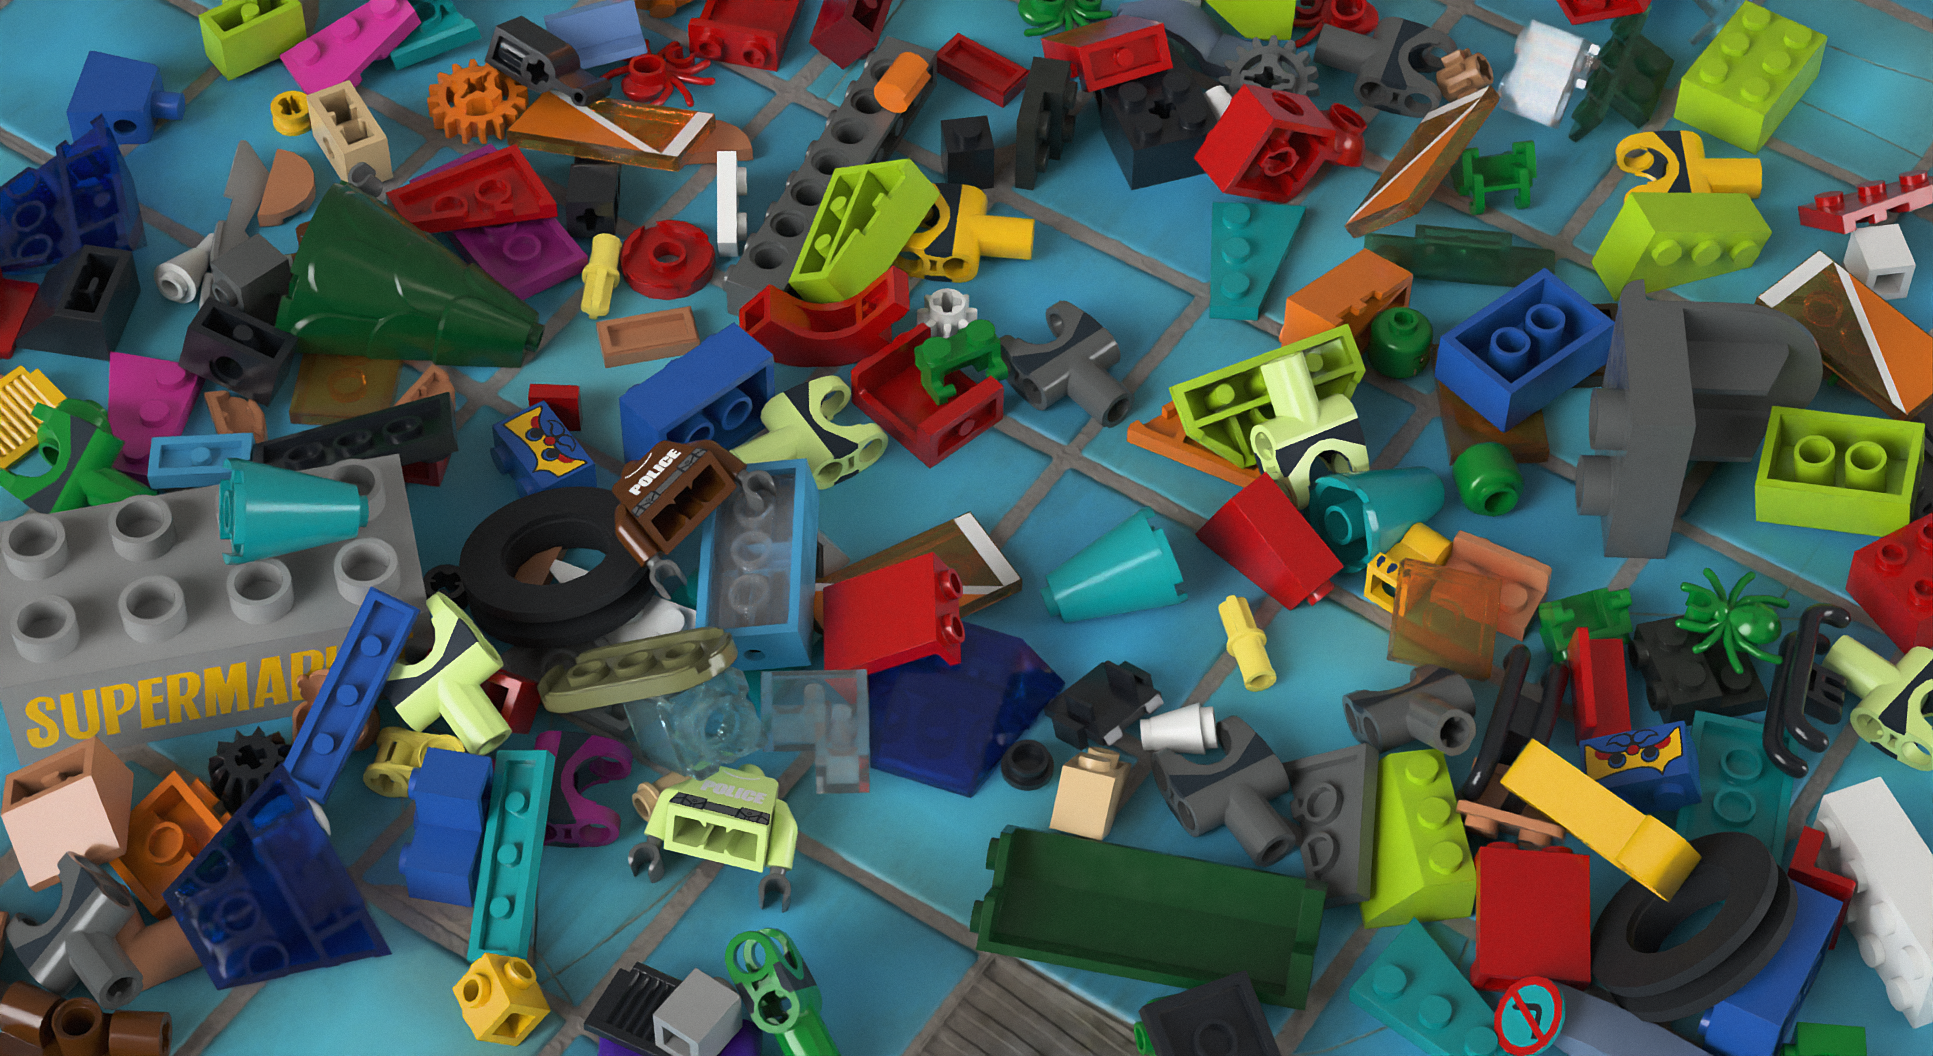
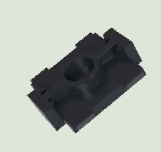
M1107 660L1105 663H1100L1044 706V712L1046 716L1052 719L1056 738L1082 751L1089 746L1087 738L1102 746H1111L1123 736L1122 731L1145 713L1152 714L1164 702L1161 692L1153 687L1150 673L1127 661L1118 666Z

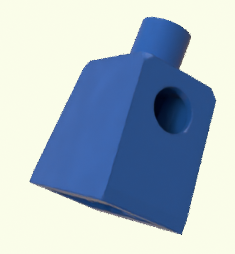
M89 51L66 111L74 145L145 144L151 141L158 119L178 121L183 119L185 96L183 93L164 91L160 68L155 64L97 51Z

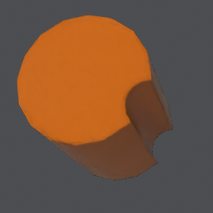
M912 52L899 54L874 87L876 100L888 111L893 113L905 112L930 80L931 75L927 72L929 64L918 54Z

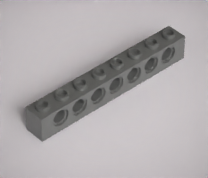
M886 36L878 50L869 53L863 73L857 81L852 80L850 82L843 103L838 111L832 110L829 114L824 132L818 141L813 140L810 143L805 155V161L799 170H793L790 173L784 193L778 202L773 201L769 205L763 225L757 233L753 232L748 237L742 257L736 265L731 264L728 267L723 279L722 289L724 292H727V309L729 314L739 317V309L769 284L797 299L801 298L788 281L835 168L886 162L890 159L937 85V51ZM903 52L918 54L929 64L927 72L931 75L930 80L905 112L893 113L888 111L876 100L874 87L899 54Z

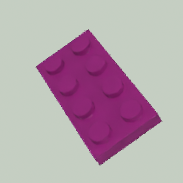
M490 143L413 178L409 182H416L498 150ZM555 217L443 232L469 264L476 263L522 300L582 273L584 267L588 264L586 253Z

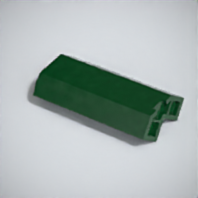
M1009 824L1002 830L1000 838L991 837L986 858V869L994 871L992 887L986 893L984 901L975 900L970 921V932L978 934L976 950L1184 989H1192L1246 970L1260 1003L1305 1011L1329 882Z

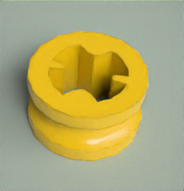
M286 91L278 94L272 100L270 108L273 116V126L277 132L286 136H299L312 128L305 93Z

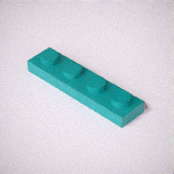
M497 750L467 953V961L472 964L481 958L485 952L518 957L527 961L556 758L548 750Z

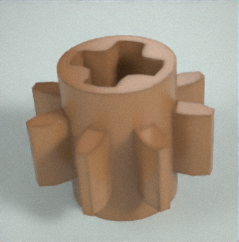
M1469 48L1464 50L1458 49L1443 56L1441 60L1445 68L1436 73L1437 85L1443 97L1449 102H1454L1484 89V87L1492 84L1494 80L1492 68L1486 57L1479 52L1472 55ZM1485 91L1482 97H1479L1473 101L1463 104L1460 107H1463L1467 104L1470 106L1473 105L1478 99H1480L1479 101H1481L1483 99L1488 98L1487 91Z

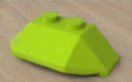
M1349 324L1169 387L1186 435L1241 469L1257 464L1250 440L1252 428L1260 423L1276 418L1260 365L1296 352L1303 351L1318 401L1337 393L1343 394L1351 401L1356 386L1360 383L1366 369Z

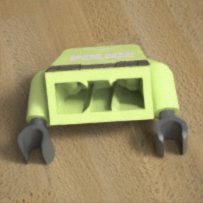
M710 764L705 765L692 779L664 789L657 800L644 831V834L648 836L646 842L633 846L629 851L628 860L634 877L638 874L639 867L647 861H652L648 870L651 883H656L663 877L665 866L659 852L663 843L666 850L761 873L766 866L770 868V873L760 881L758 886L759 906L763 910L765 895L771 891H777L783 895L782 913L788 910L791 903V884L785 876L786 871H792L798 826L788 804L777 799L779 783L774 778L765 777L763 771L753 764L741 765L737 770Z

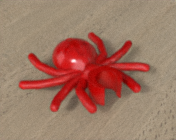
M1300 0L1301 5L1311 6V8L1295 7L1293 27L1312 28L1315 26V28L1302 38L1296 40L1295 44L1297 48L1306 45L1321 32L1324 24L1367 36L1378 25V11L1366 0Z
M646 38L644 40L648 53L619 60L629 64L614 68L599 77H604L609 81L616 76L627 74L621 82L623 94L636 103H649L646 106L647 112H653L661 107L672 94L673 86L683 95L687 106L693 107V97L683 83L711 86L716 83L713 77L693 76L710 67L711 61L709 59H705L696 65L695 53L690 54L689 57L684 59L683 46H680L678 41H672L655 55L652 54L649 47L650 41Z

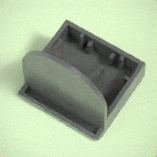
M1644 279L1632 281L1623 288L1602 388H1593L1591 394L1589 442L1591 449L1595 450V455L1579 456L1575 483L1577 514L1601 516L1604 557L1665 559L1688 460L1751 462L1766 434L1772 405L1805 409L1810 404L1822 381L1823 363L1820 348L1813 335L1804 325L1785 313L1754 304L1646 300Z

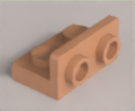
M1460 530L1454 538L1451 556L1430 590L1428 603L1523 642L1538 615V606L1545 603L1547 599L1552 568L1533 557L1521 555L1494 544L1486 538L1477 537Z

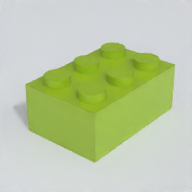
M1745 0L1682 77L1673 118L1756 155L1818 77L1828 36Z
M1772 405L1755 482L1756 521L1884 537L1912 523L1924 463L1925 423Z

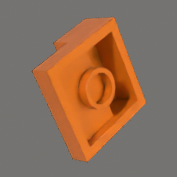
M175 770L130 811L126 854L108 862L149 912L160 921L167 919L202 885L214 891L253 854L243 843L250 835L247 829L228 811L221 817L213 808L220 799L212 789L198 777L190 783Z

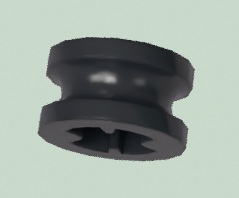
M451 564L433 567L425 574L423 582L427 599L436 592H441L462 610L468 606L467 593L458 566ZM442 587H445V588H446L447 590H449V591H452V590H454V589H455V591H454V592H451V593H448V592H447L446 590H444V589L439 590V591H438V589H439V588H442Z

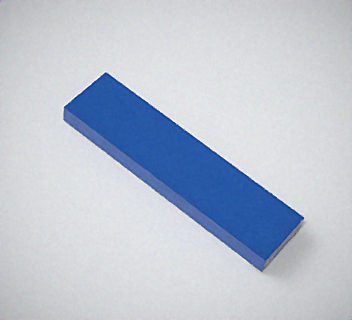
M372 586L370 587L275 782L324 805L327 804L420 615V609Z

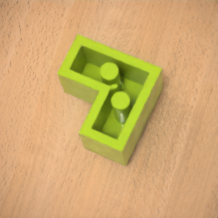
M222 0V5L198 15L206 56L228 81L280 58L279 55L307 39L302 4L298 0Z

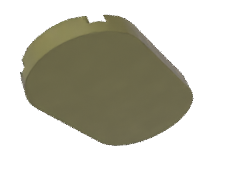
M713 626L617 643L580 653L579 656L575 657L577 665L567 670L564 669L563 664L556 665L541 678L537 690L544 708L553 713H569L661 696L695 687L716 677L733 664L738 656V650L730 632L725 633L723 629Z

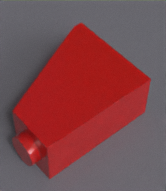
M1264 472L1234 495L1195 533L1203 544L1289 611L1305 599L1311 606L1319 602L1335 588L1330 579L1344 567L1267 472Z

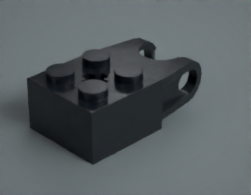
M1168 39L1173 68L1093 91L1101 119L1102 132L1131 190L1206 174L1194 159V156L1204 143L1207 134L1215 127L1218 121L1191 69Z

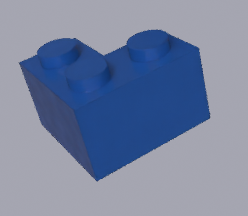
M428 747L421 768H413L409 779L408 797L415 800L416 804L413 822L414 830L416 831L412 843L405 842L403 844L399 858V873L406 877L410 898L473 907L478 886L494 778L492 757Z

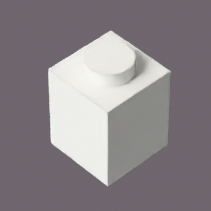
M1899 224L1857 228L1856 231L1851 232L1843 261L1848 273L1883 300L1907 298L1916 264Z

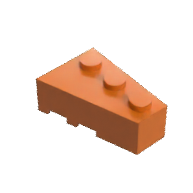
M1364 248L1286 299L1284 326L1279 335V342L1282 343L1281 347L1349 324L1359 353L1362 356L1368 350L1370 326L1375 317L1386 309L1409 307L1413 273Z

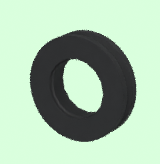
M576 486L537 492L503 506L474 529L462 548L459 570L472 616L481 629L497 640L515 646L540 649L567 647L604 636L626 624L645 608L655 594L656 589L649 578L650 569L648 567L641 568L615 534V509L620 504V501L611 490ZM554 547H562V550L585 548L598 550L606 554L603 561L587 574L565 583L535 585L522 583L514 578L519 567L531 557Z
M1719 832L1688 841L1702 859L1670 902L1660 898L1633 878L1626 882L1613 896L1599 916L1590 936L1591 970L1600 983L1610 991V994L1622 1009L1631 1012L1641 1021L1647 1022L1673 1021L1697 1014L1738 991L1754 978L1774 957L1793 926L1798 907V896L1792 880L1776 864L1774 857L1756 837L1742 832ZM1726 900L1722 910L1706 928L1687 942L1667 951L1658 952L1662 942L1679 923L1701 908L1717 901Z

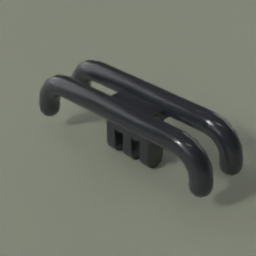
M1815 603L1804 610L1799 619L1798 629L1786 634L1780 643L1778 655L1782 656L1783 663L1775 665L1762 732V745L1773 765L1795 779L1805 777L1809 769L1806 761L1791 753L1783 742L1785 727L1798 743L1813 752L1821 753L1827 750L1829 746L1828 736L1811 726L1806 720L1804 713L1829 725L1839 723L1842 718L1847 680L1843 676L1813 662L1815 654L1824 655L1831 648L1829 638L1819 633L1820 624H1828L1835 628L1843 629L1849 626L1851 622V616L1847 610L1830 603Z
M1517 644L1506 654L1502 662L1505 674L1475 764L1461 789L1464 799L1470 802L1479 800L1492 779L1498 763L1511 766L1523 746H1526L1531 739L1538 741L1548 748L1569 679V670L1564 663L1554 662L1548 666L1541 676L1540 685L1544 690L1539 703L1520 694L1531 661L1529 648L1524 644ZM1509 791L1500 810L1521 815L1527 803Z

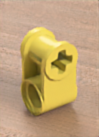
M389 726L383 728L377 736L376 744L379 749L374 763L366 767L363 781L369 789L379 795L390 798H409L408 785L411 772L414 767L421 768L428 747L466 753L465 748L457 737L448 734L419 733L401 727Z

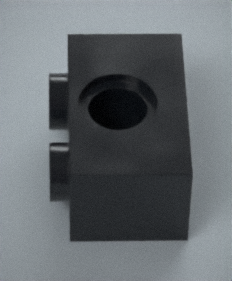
M208 296L187 328L178 366L269 407L289 375L299 338Z

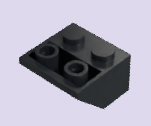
M85 244L48 270L15 340L17 348L110 361V351L115 352L141 292L132 251Z

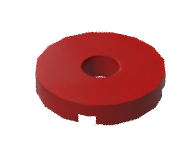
M662 220L656 221V227H650L645 230L644 225L634 230L623 242L620 252V265L624 280L634 291L648 298L673 300L688 297L702 290L713 277L716 258L714 247L709 242L708 235L701 228L684 221ZM666 255H672L679 258L676 261L670 263H664L657 260L658 258Z

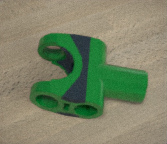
M39 402L36 403L31 415L47 423L45 427L54 434L58 441L59 455L56 464L49 472L38 477L17 475L5 468H0V486L28 507L44 514L120 502L136 495L155 496L160 494L155 489H151V487L112 467L125 444L124 440L85 419Z
M777 928L746 931L736 935L726 948L725 963L736 989L755 1024L765 1032L774 1034L785 1056H841L819 1014L822 1008L820 990L789 935ZM770 937H773L780 942L784 950V955H782L778 946L772 941ZM745 941L743 957L747 971L743 970L737 961V951ZM757 943L762 945L766 954L763 966L760 965L755 956ZM789 998L792 1007L785 1012L782 1001Z

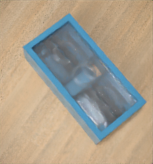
M807 458L747 464L746 471L749 473L755 470L768 472L772 477L777 496H773L767 490L756 491L763 499L765 510L755 511L748 506L743 487L735 483L737 488L702 521L695 628L713 626L723 629L725 633L730 632L738 650V656L733 664L722 673L808 666L812 663L819 491Z

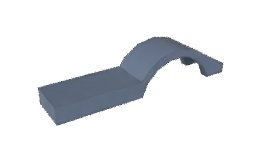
M1142 0L1121 3L1117 8V16L1128 15L1163 22L1166 37L1176 40L1189 49L1198 60L1203 74L1217 79L1222 76L1231 75L1226 70L1224 62L1225 60H1233L1235 62L1239 60L1236 50L1239 45L1247 51L1253 49L1252 42L1223 33L1219 24L1206 12L1183 0ZM1282 61L1283 70L1299 78L1295 69ZM1260 62L1254 64V65H1253L1252 67H1250L1248 70L1253 69V68H1254L1256 65H1258ZM1269 80L1266 88L1271 89L1272 85H1277L1276 81Z

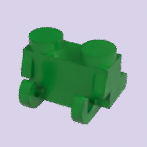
M1534 141L1513 142V151L1480 157L1477 147L1458 150V159L1452 160L1450 175L1453 179V186L1459 196L1470 195L1469 191L1472 192L1473 202H1469V210L1472 215L1484 214L1485 192L1518 188L1519 195L1514 196L1516 208H1529L1530 187H1533L1532 178H1537Z
M974 320L966 327L959 329L956 335L948 338L931 337L925 340L922 345L914 348L915 365L921 371V384L937 406L947 403L948 398L956 395V389L953 384L944 386V376L972 365L977 372L985 370L986 377L991 375L999 382L1008 378V368L1001 358V341L995 334L994 325L987 320Z
M1605 587L1540 604L1538 606V618L1541 626L1539 632L1546 652L1552 654L1553 661L1568 660L1567 646L1577 627H1588L1589 639H1623V645L1628 644L1631 640L1629 633L1633 632L1628 607L1632 605V599L1628 588L1609 592L1608 588Z

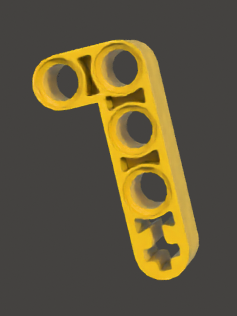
M1534 739L1529 741L1500 780V784L1556 825L1566 828V832L1667 902L1671 901L1702 859L1700 854L1684 838L1667 825L1649 814L1645 816Z

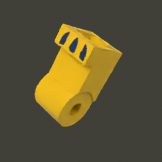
M1421 522L1415 523L1406 532L1400 543H1396L1386 554L1379 552L1368 563L1363 596L1401 619L1437 580L1451 556L1453 542ZM1388 583L1398 590L1397 597L1388 595L1383 590V585Z

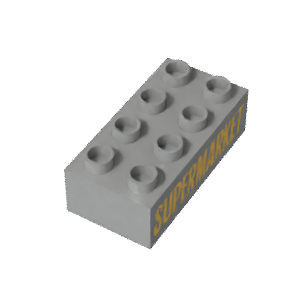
M399 454L364 460L346 459L329 466L297 471L356 485L359 495H366L368 499L369 517L367 527H359L358 535L353 539L241 565H226L223 560L222 553H232L231 540L220 539L218 508L220 484L155 496L136 495L120 502L50 514L31 513L18 517L15 520L0 522V700L20 766L35 763L95 735L109 749L291 717L294 709L306 701L300 695L299 687L296 683L297 677L301 674L310 676L311 673L317 670L331 668L371 586L421 610L398 658L405 659L410 665L424 660L428 649L434 646L430 613L426 605L427 597ZM383 691L377 701L388 699Z

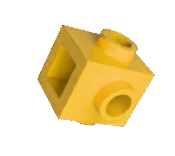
M485 952L481 958L473 962L469 971L452 988L463 1010V1018L471 1027L478 1041L518 1046L551 1011L536 981L535 971L527 963L526 959Z

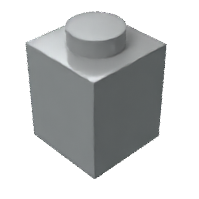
M695 967L653 1014L656 1046L672 1056H717L743 1027L741 996L725 979L721 977L712 978Z

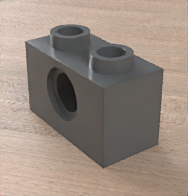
M257 233L211 261L215 280L212 290L218 301L275 326L282 296H289V282L292 278L288 258L262 235Z

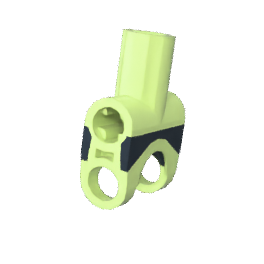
M1303 351L1282 356L1260 365L1276 418L1260 423L1252 428L1250 437L1252 449L1261 475L1267 472L1298 511L1306 508L1309 504L1310 493L1308 486L1311 485L1309 473L1311 464L1316 456L1325 463L1328 471H1332V473L1351 472L1348 461L1353 472L1370 470L1364 435L1353 404L1346 396L1338 393L1318 401Z
M830 375L799 384L771 398L763 407L760 416L762 423L769 433L740 445L729 452L746 464L807 458L818 490H823L852 478L875 463L887 448L888 436L876 423L840 426L830 422L834 419L833 416L847 405L851 396L850 388L843 379ZM836 391L830 399L824 401L829 393ZM872 441V443L868 447L863 449L866 444Z
M436 592L426 600V605L433 616L431 621L435 628L436 640L432 651L424 660L410 665L403 658H398L382 691L403 720L415 731L422 732L440 716H443L470 754L484 756L499 747L512 733L509 725L480 687V684L504 666L503 661L474 621L450 598L441 592Z
M1841 636L1831 647L1821 666L1843 676L1847 680V690L1862 699L1850 714V721L1854 730L1865 741L1888 756L1920 771L1933 770V726L1924 719L1925 717L1933 716V651L1926 647H1914L1894 665L1850 636ZM1918 744L1924 746L1929 751L1930 755H1927L1923 753L1920 749H1918Z

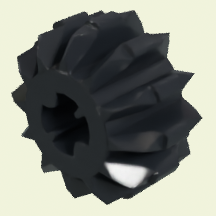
M258 726L252 735L244 736L236 729L233 743L218 741L217 755L209 758L208 771L211 778L209 783L212 791L219 797L220 801H223V805L229 813L232 814L243 809L244 814L251 820L257 810L265 809L276 797L292 792V789L275 782L292 747V744L285 743V739L279 731L266 737L265 732Z

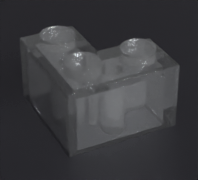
M1532 20L1529 29L1523 28L1517 38L1514 54H1517L1518 58L1513 71H1507L1500 82L1497 97L1501 98L1499 108L1559 129L1574 88L1577 87L1584 90L1600 46L1584 38Z
M867 669L761 672L763 752L815 751L816 794L870 793Z

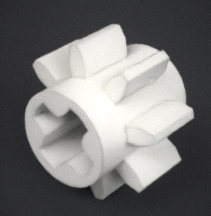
M949 288L937 290L932 295L926 294L924 296V308L917 309V325L924 322L930 327L931 337H951L956 335L959 329L977 320V309L969 308V295H962L959 291Z

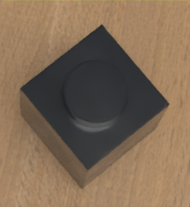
M977 116L941 120V164L945 183L970 185L980 190L994 188L995 148L988 117Z

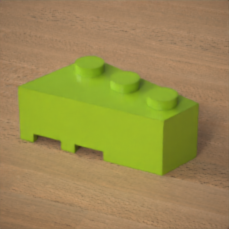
M910 158L835 168L788 283L806 302L835 303L857 295L889 269L940 196V192Z
M1631 192L1591 263L1616 302L1620 301L1623 288L1635 280L1644 279L1645 293L1647 294L1752 267L1771 236L1772 231L1747 193Z

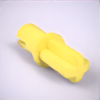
M608 233L598 234L593 238L589 264L582 271V280L585 285L581 310L589 314L588 317L593 320H597L598 316H606L609 313L613 289L620 282V273L617 270L622 242L615 235Z
M1230 595L1218 607V612L1228 636L1226 643L1227 651L1236 658L1243 676L1245 688L1251 692L1263 691L1271 687L1277 680L1276 673L1272 669L1264 647L1267 637L1263 630L1257 628L1246 598H1236L1235 595Z

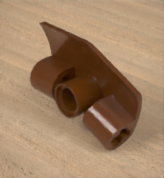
M25 980L14 982L7 989L0 1002V1056H169L172 1020L169 1012L115 1010L114 1013H102L98 1003L92 999L77 997L67 1000L60 995Z

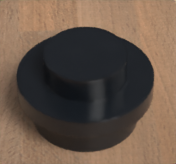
M1026 739L1015 742L1005 752L1001 760V774L1004 780L1010 786L1019 790L1032 791L1040 789L1051 780L1054 773V761L1051 754L1044 745L1035 740Z

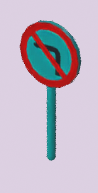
M1537 975L1522 978L1511 985L1500 999L1494 1017V1032L1498 1037V1044L1507 1053L1514 1056H1537L1548 1049L1559 1036L1565 1021L1566 1002L1561 989L1552 980Z

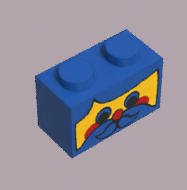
M544 400L492 425L494 447L490 448L492 460L502 475L508 473L515 481L520 498L562 487L582 486L597 488L594 461Z
M1684 720L1579 741L1581 772L1642 814L1661 810L1674 811L1683 806L1702 803L1698 752Z

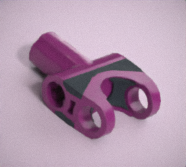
M546 731L540 733L535 739L533 750H548L556 757L543 846L578 848L599 847L613 843L618 838L622 820L619 814L606 806L596 805V801L586 799L581 794L587 788L596 784L609 783V780L626 778L631 772L632 752L619 741L606 737L567 731ZM601 757L613 758L618 760L619 762H611ZM492 759L493 771H495L496 759ZM591 824H601V825H604V826H606V827H605V828H597V827H592Z

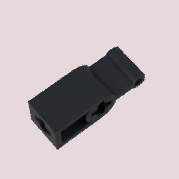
M522 15L495 27L484 62L530 90L544 93L556 88L571 97L572 102L580 107H585L610 95L612 84L608 79L604 77L597 78L580 68L579 55L571 45Z
M576 146L575 160L570 168L565 201L567 232L571 237L594 238L602 233L616 235L620 205L621 170L624 157L623 148L613 146Z

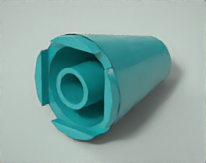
M226 458L222 467L232 470L231 479H220L219 535L220 539H230L232 553H222L226 565H241L357 537L359 527H367L369 517L368 499L366 495H359L358 488L354 484L240 458Z
M1425 466L1328 474L1318 478L1315 481L1317 483L1315 488L1309 491L1310 499L1308 506L1304 508V518L1343 564L1344 567L1340 572L1358 573L1367 569L1368 563L1379 552L1386 554L1396 543H1400L1406 532L1415 523L1421 522L1424 524L1443 508L1445 488L1440 477Z
M1150 506L1138 510L1045 575L1048 586L1039 589L1050 618L1060 615L1063 623H1070L1178 605L1188 601L1187 592L1182 590L1176 592L1174 585L1184 581L1162 527L1155 529L1154 525L1149 526L1147 519L1156 516Z

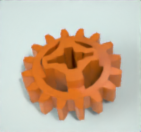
M470 59L469 67L464 69L456 63L452 64L451 75L439 72L437 74L438 84H430L428 87L430 95L427 98L429 117H433L434 128L436 130L444 128L445 136L448 139L455 137L457 134L462 135L463 144H468L472 137H479L481 144H487L488 136L495 135L500 140L505 139L504 129H509L523 115L529 105L527 87L488 63H485L484 66H478L475 59ZM504 95L508 98L507 101L503 100ZM450 102L454 103L452 108L449 106Z

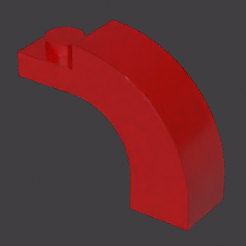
M893 265L857 295L844 301L826 304L811 303L797 299L769 284L739 309V327L771 352L776 363L794 367H837L852 364L864 357L872 356L892 343L891 324L900 321L910 310L908 273Z

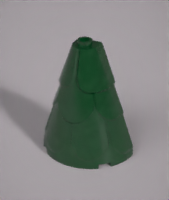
M343 180L340 181V184L334 183L329 188L313 214L290 270L293 276L289 282V296H282L275 325L276 328L299 338L295 353L367 356L369 359L433 361L435 365L506 368H521L527 352H537L545 331V325L538 323L539 313L476 263L467 264L427 231H421L376 197L363 192L353 184Z

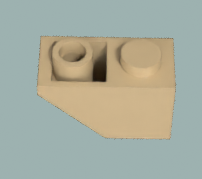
M1090 746L1088 753L1080 751L1062 767L1049 828L1102 841L1111 831L1132 764L1119 761L1120 753L1110 749Z

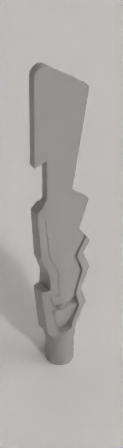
M241 140L237 145L223 197L232 199L226 221H218L215 226L209 256L211 273L206 272L203 276L199 310L208 296L216 299L212 290L215 280L211 261L250 238L245 229L263 198L270 173L246 140Z

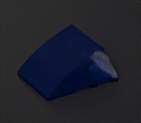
M102 113L90 121L93 129L77 141L69 145L64 140L55 147L56 156L38 169L27 167L0 186V268L2 274L30 275L47 273L48 270L85 244L132 252L148 246L134 179Z
M962 621L965 640L961 643V663L950 666L940 655L933 654L868 675L870 768L972 798L1001 764L1002 757L1010 746L1018 740L1026 729L1029 730L1034 725L1044 706L1052 698L1055 699L1064 689L1065 682L1022 638Z
M283 762L279 764L162 893L163 898L217 990L392 954L364 895L312 805Z

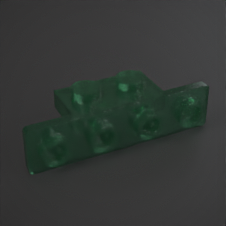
M1650 4L1643 13L1616 17L1610 26V30L1613 32L1612 37L1602 47L1597 56V59L1601 61L1598 69L1591 74L1585 83L1584 88L1588 92L1571 115V118L1575 121L1568 138L1573 142H1578L1600 125L1609 106L1638 129L1650 121L1675 62L1661 48L1655 46L1640 34L1652 8Z
M1416 224L1414 237L1377 233L1365 234L1364 248L1413 273V278L1515 288L1543 268L1548 269L1555 275V252L1553 250L1512 246V233Z

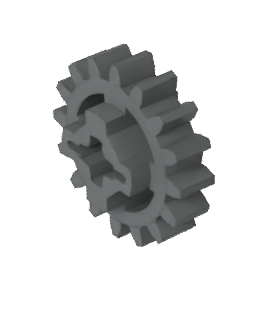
M1276 35L1271 36L1267 46H1262L1257 37L1253 38V49L1250 51L1239 45L1236 48L1239 60L1237 62L1225 60L1224 62L1226 70L1231 75L1219 77V84L1224 86L1231 97L1240 90L1243 84L1266 88L1269 80H1275L1277 85H1272L1271 89L1306 95L1307 97L1320 96L1319 85L1311 82L1319 77L1316 66L1306 67L1311 61L1309 53L1305 50L1295 55L1297 47L1295 41L1291 39L1284 47H1280ZM1282 61L1293 67L1298 73L1299 78L1295 77L1294 74L1286 73L1282 68ZM1260 62V63H1259L1258 65H1256L1253 69L1248 70V69H1249L1250 67H1252L1254 64Z

